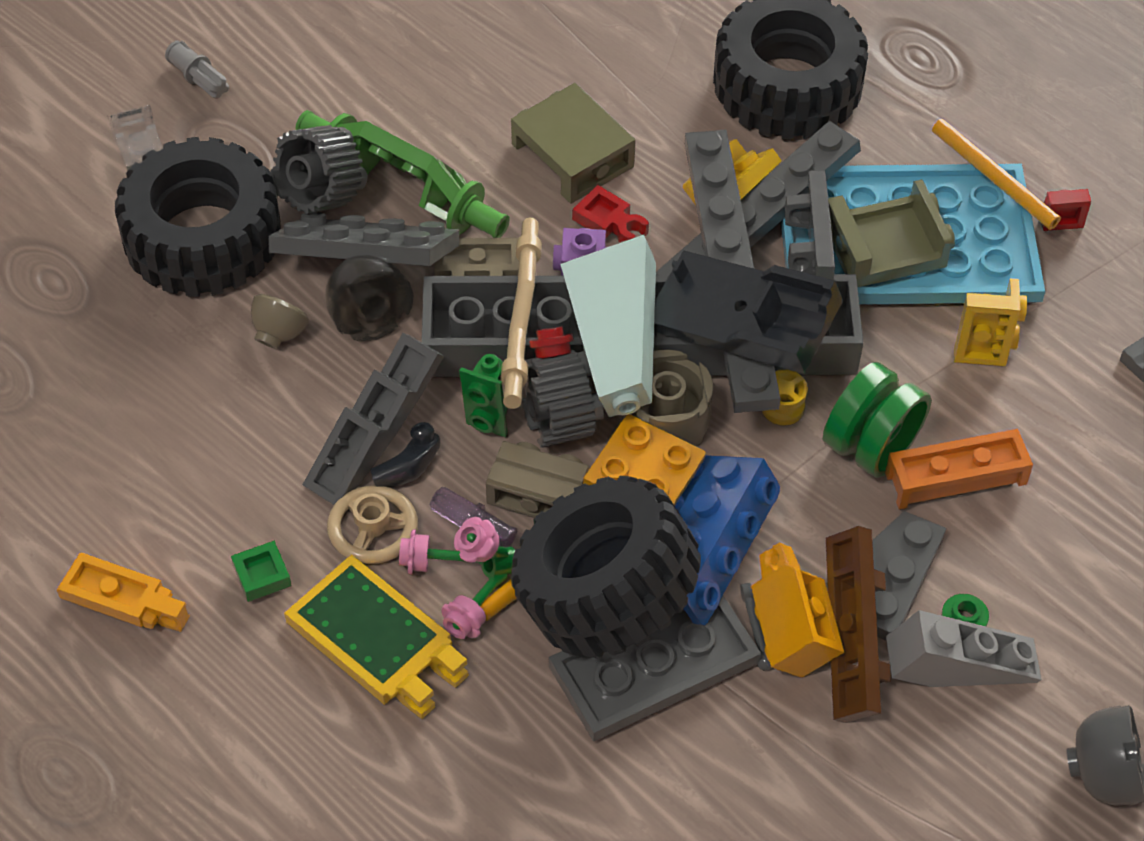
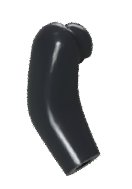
M420 422L415 424L410 431L412 439L405 449L395 457L370 469L375 487L385 486L392 488L416 480L425 472L440 447V437L434 433V427L430 423Z

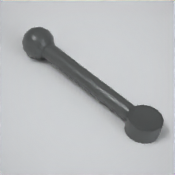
M751 583L740 584L741 597L746 605L756 646L761 652V660L757 666L763 671H768L772 667L765 654L766 645L760 622L754 610L755 603Z

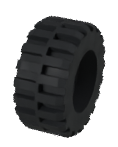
M746 0L735 8V12L732 11L722 22V27L718 30L713 73L715 94L720 103L724 104L723 108L733 119L738 117V122L749 130L752 127L759 130L760 135L767 137L775 134L781 135V139L793 140L794 136L802 135L803 139L812 137L829 121L835 125L841 124L852 115L853 110L858 107L861 100L868 60V42L862 32V27L854 17L849 18L850 13L840 4L837 6L832 5L831 0H753V2ZM778 58H792L804 61L815 68L803 71H788L767 64L766 61Z
M198 137L186 138L187 142L178 144L174 140L163 144V149L157 152L152 149L144 154L142 157L143 162H135L126 172L127 178H123L118 186L115 214L125 255L128 257L130 266L136 273L142 275L143 280L155 287L161 284L163 291L177 295L178 291H182L188 297H200V293L211 292V295L214 296L223 294V289L231 286L234 289L239 288L247 283V277L252 276L255 278L265 269L264 262L269 263L275 253H269V236L281 230V220L273 177L269 169L263 166L262 160L251 152L246 154L244 147L233 142L226 145L222 139L209 137V141H200ZM213 206L230 211L220 220L200 227H181L168 223L177 214L195 207Z
M619 476L618 480L610 477L597 479L596 484L590 486L584 483L575 487L574 492L565 498L561 495L552 502L553 506L546 512L541 511L533 519V527L530 530L526 529L519 543L521 548L515 549L512 560L511 583L515 590V596L545 638L554 647L560 648L563 652L571 655L581 656L583 654L585 657L599 658L603 657L605 652L617 655L626 652V647L636 644L640 646L650 640L649 635L658 629L662 632L671 624L670 618L676 612H682L688 603L687 594L693 593L697 584V573L700 570L701 555L698 552L699 545L664 490L659 489L656 484L643 479Z

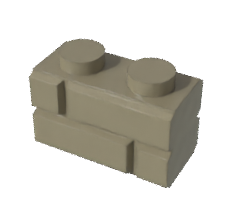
M503 441L496 456V461L493 463L486 480V502L490 505L535 518L541 511L546 512L553 506L552 502L563 495L565 498L574 492L575 487L582 485L583 478L589 471L590 465L583 464L579 458L570 454H562L558 457L541 452L537 446L528 442L513 444Z

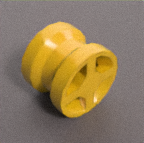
M778 370L775 373L781 398L779 409L765 410L762 413L766 419L774 424L791 425L798 422L804 414L805 400L808 393L807 382L797 372Z

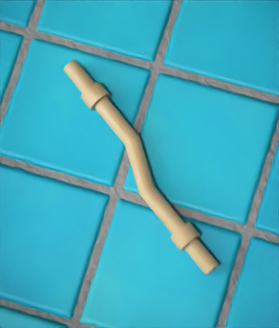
M526 218L522 222V233L516 244V258L519 260L518 284L509 329L507 359L504 360L501 368V381L505 385L503 403L510 409L518 408L521 405L522 387L525 386L528 379V364L524 360L526 333L535 287L536 262L541 258L542 242L538 238L539 223L534 218Z

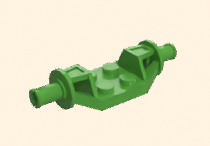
M309 110L304 111L298 118L295 130L328 125L344 127L352 133L353 142L356 143L355 150L360 151L358 158L363 161L360 166L366 170L367 175L381 159H384L390 165L404 172L407 171L423 181L425 187L419 207L446 221L447 229H459L460 235L472 225L490 234L493 238H501L506 232L510 217L483 203L485 188L482 183L473 180L466 183L460 173L433 155L368 121L357 122L354 116L347 113L337 116L332 122L318 117ZM449 200L451 202V206L449 208V211L446 212L441 208Z

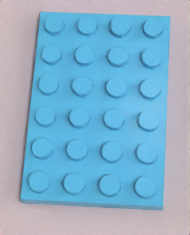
M998 164L1026 188L1022 164ZM973 165L843 166L826 181L828 198L843 195L849 209L908 197L912 191L913 181L922 179L929 193L935 194L939 204V213L944 223L949 224L954 232L955 246L950 251L947 267L858 287L859 304L965 303L967 293L1005 296L1010 278L1019 279L1020 295L1027 296V302H1043L1045 286L1031 214ZM784 218L781 221L785 268H788L790 244L809 242L808 229L786 226ZM833 250L834 274H845Z

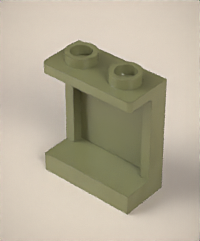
M576 83L561 91L552 93L547 99L529 109L522 110L515 117L511 118L512 145L516 149L528 145L561 178V195L570 204L589 194L597 185L602 186L634 167L636 139Z
M922 179L913 181L912 191L908 197L849 209L843 195L828 198L833 250L844 273L856 274L857 288L947 267L950 251L955 246L954 232L949 224L944 223L939 213L938 200L934 193H929Z

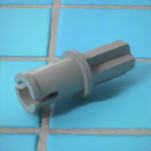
M176 40L168 46L165 52L166 60L183 72L184 78L188 83L197 84L213 98H220L223 93L229 90L226 78L211 66V61L208 57L198 55L183 41Z

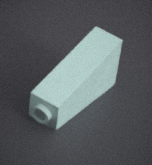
M641 235L561 264L598 398L609 417L628 415L636 412L641 406L652 403L656 262L645 236Z

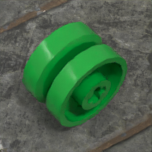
M872 362L854 377L839 397L824 427L822 440L826 446L841 456H849L855 453V462L858 467L875 478L885 475L889 453L907 450L913 444L929 414L932 403L931 396L912 383H905L899 386L897 373L879 362Z

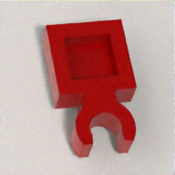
M599 185L572 209L573 221L585 228L606 230L605 239L611 233H614L618 236L619 243L636 238V235L630 231H637L644 236L649 232V222L646 218L637 214L630 215V204Z

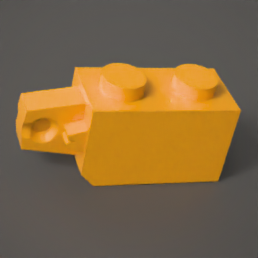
M779 542L773 545L771 549L759 555L762 579L751 585L755 601L754 610L761 625L766 645L765 654L771 667L803 678L843 654L844 649L825 580L801 570L792 547Z

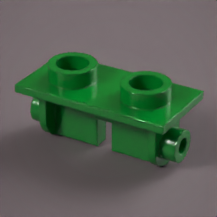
M486 354L479 360L473 371L462 367L459 370L466 424L471 425L480 432L494 433L506 438L508 435L506 423L508 407L503 403L502 381H500L503 362L494 354Z

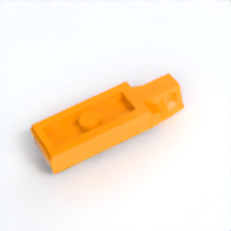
M82 552L78 554L57 588L61 599L139 627L144 626L145 628L153 629L156 623H158L162 627L181 632L190 617L186 609V603L172 598V591L163 587L161 580Z

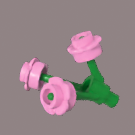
M479 517L467 519L457 531L454 538V547L457 551L429 549L430 535L416 534V529H413L410 535L411 538H401L399 565L408 566V574L412 575L413 571L427 572L428 559L476 562L481 564L482 571L489 580L475 597L470 599L462 595L457 596L453 602L444 604L441 609L444 617L443 625L451 635L459 639H464L466 636L477 638L481 633L479 629L486 620V615L480 606L493 590L507 579V575L511 574L515 549L511 546H499V536L494 525L489 520L482 521Z

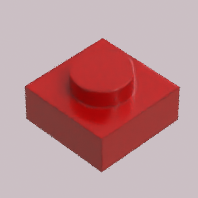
M1063 189L1047 192L1044 204L1057 213L1061 219L1057 226L1051 230L1041 223L1043 231L1084 228L1092 202L1088 189Z

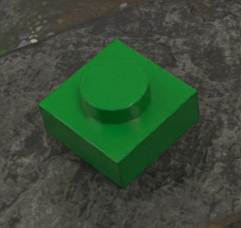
M275 540L231 556L233 568L247 602L292 586L290 575Z

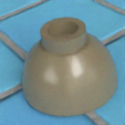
M258 294L253 298L251 318L257 331L254 339L268 347L278 349L281 342L292 340L300 335L309 323L307 314L290 303L266 294Z

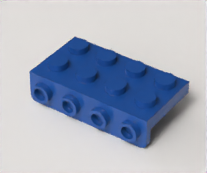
M705 455L703 463L675 505L699 545L698 552L701 555L700 570L697 573V584L694 592L687 594L688 603L683 609L694 624L706 625L778 498L780 485L764 458Z

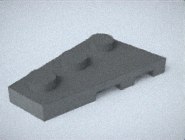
M903 511L872 540L874 569L885 573L886 590L875 592L877 637L887 641L886 636L905 622L947 529L906 511Z

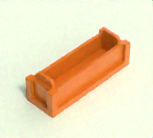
M1013 429L889 453L885 474L887 480H892L898 494L896 504L900 510L907 508L908 504L1014 483H1017L1018 486L1027 485L1033 463L1019 430Z

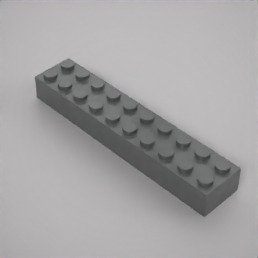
M834 274V280L843 302L805 374L797 372L798 374H858L863 348V334L856 274ZM656 275L655 300L669 275ZM424 276L422 343L444 355L433 377H460L459 370L461 367L473 371L479 360L486 354H494L502 362L507 359L509 329L518 276ZM535 276V287L526 333L524 360L536 358L535 348H530L529 345L530 340L537 339L536 331L563 326L564 334H573L574 341L570 342L571 350L577 353L585 351L564 276ZM654 331L653 351H680L687 354V359L698 366L699 362L702 363L710 375H727L722 350ZM774 365L775 372L778 370H789Z

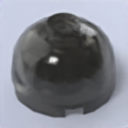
M355 255L344 260L333 270L326 284L324 301L336 329L341 334L351 335L353 340L364 342L378 340L395 331L399 327L396 321L401 318L404 312L407 316L409 315L413 305L414 293L405 274L395 264L387 263L372 255Z

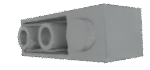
M918 610L886 636L891 674L894 679L928 687L1038 683L1042 680L1034 638Z

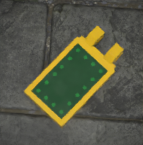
M352 554L284 612L288 625L385 705L396 697L405 707L421 719L435 708V702L430 699L434 696L433 690L418 677L427 666H430L437 675L454 688L459 686L469 676L468 671L464 668L467 665V659L451 646L450 633Z

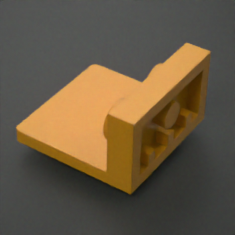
M628 414L584 476L583 484L586 483L590 486L596 484L597 479L610 477L614 480H618L619 476L643 479L656 484L659 489L664 490L675 506L703 463L706 453L704 450Z

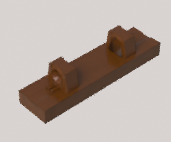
M856 526L826 537L828 594L844 649L843 654L831 660L833 720L845 723L881 714L880 683L891 682L890 664L880 661L878 658L875 592L886 590L885 573L874 569L872 529L862 526Z

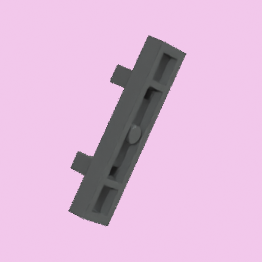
M808 171V193L786 196L785 225L808 229L809 242L790 244L788 268L834 280L835 263L825 171Z

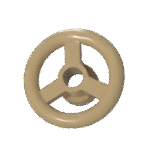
M375 485L360 487L345 494L334 504L327 522L328 536L335 549L346 558L352 554L363 564H379L395 559L400 553L401 538H411V531L416 529L417 534L418 530L417 513L410 500L395 489L385 486L375 487ZM388 502L397 506L402 513L395 514L390 512ZM348 509L353 513L354 522L359 529V535L353 545L344 538L341 531V521ZM404 529L401 536L392 545L380 550H368L373 539L382 535L385 530Z

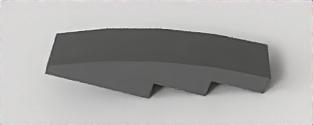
M402 333L382 371L373 370L354 407H345L302 485L333 505L345 494L356 489L400 430L422 396L444 355L414 337Z

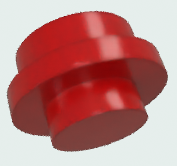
M563 326L537 330V339L529 341L530 348H535L536 358H545L571 353L570 342L574 341L573 334H564Z

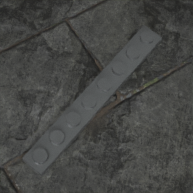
M727 130L685 133L684 145L705 256L754 268ZM739 306L736 311H743L747 306ZM723 351L734 413L779 409L781 398L774 365Z

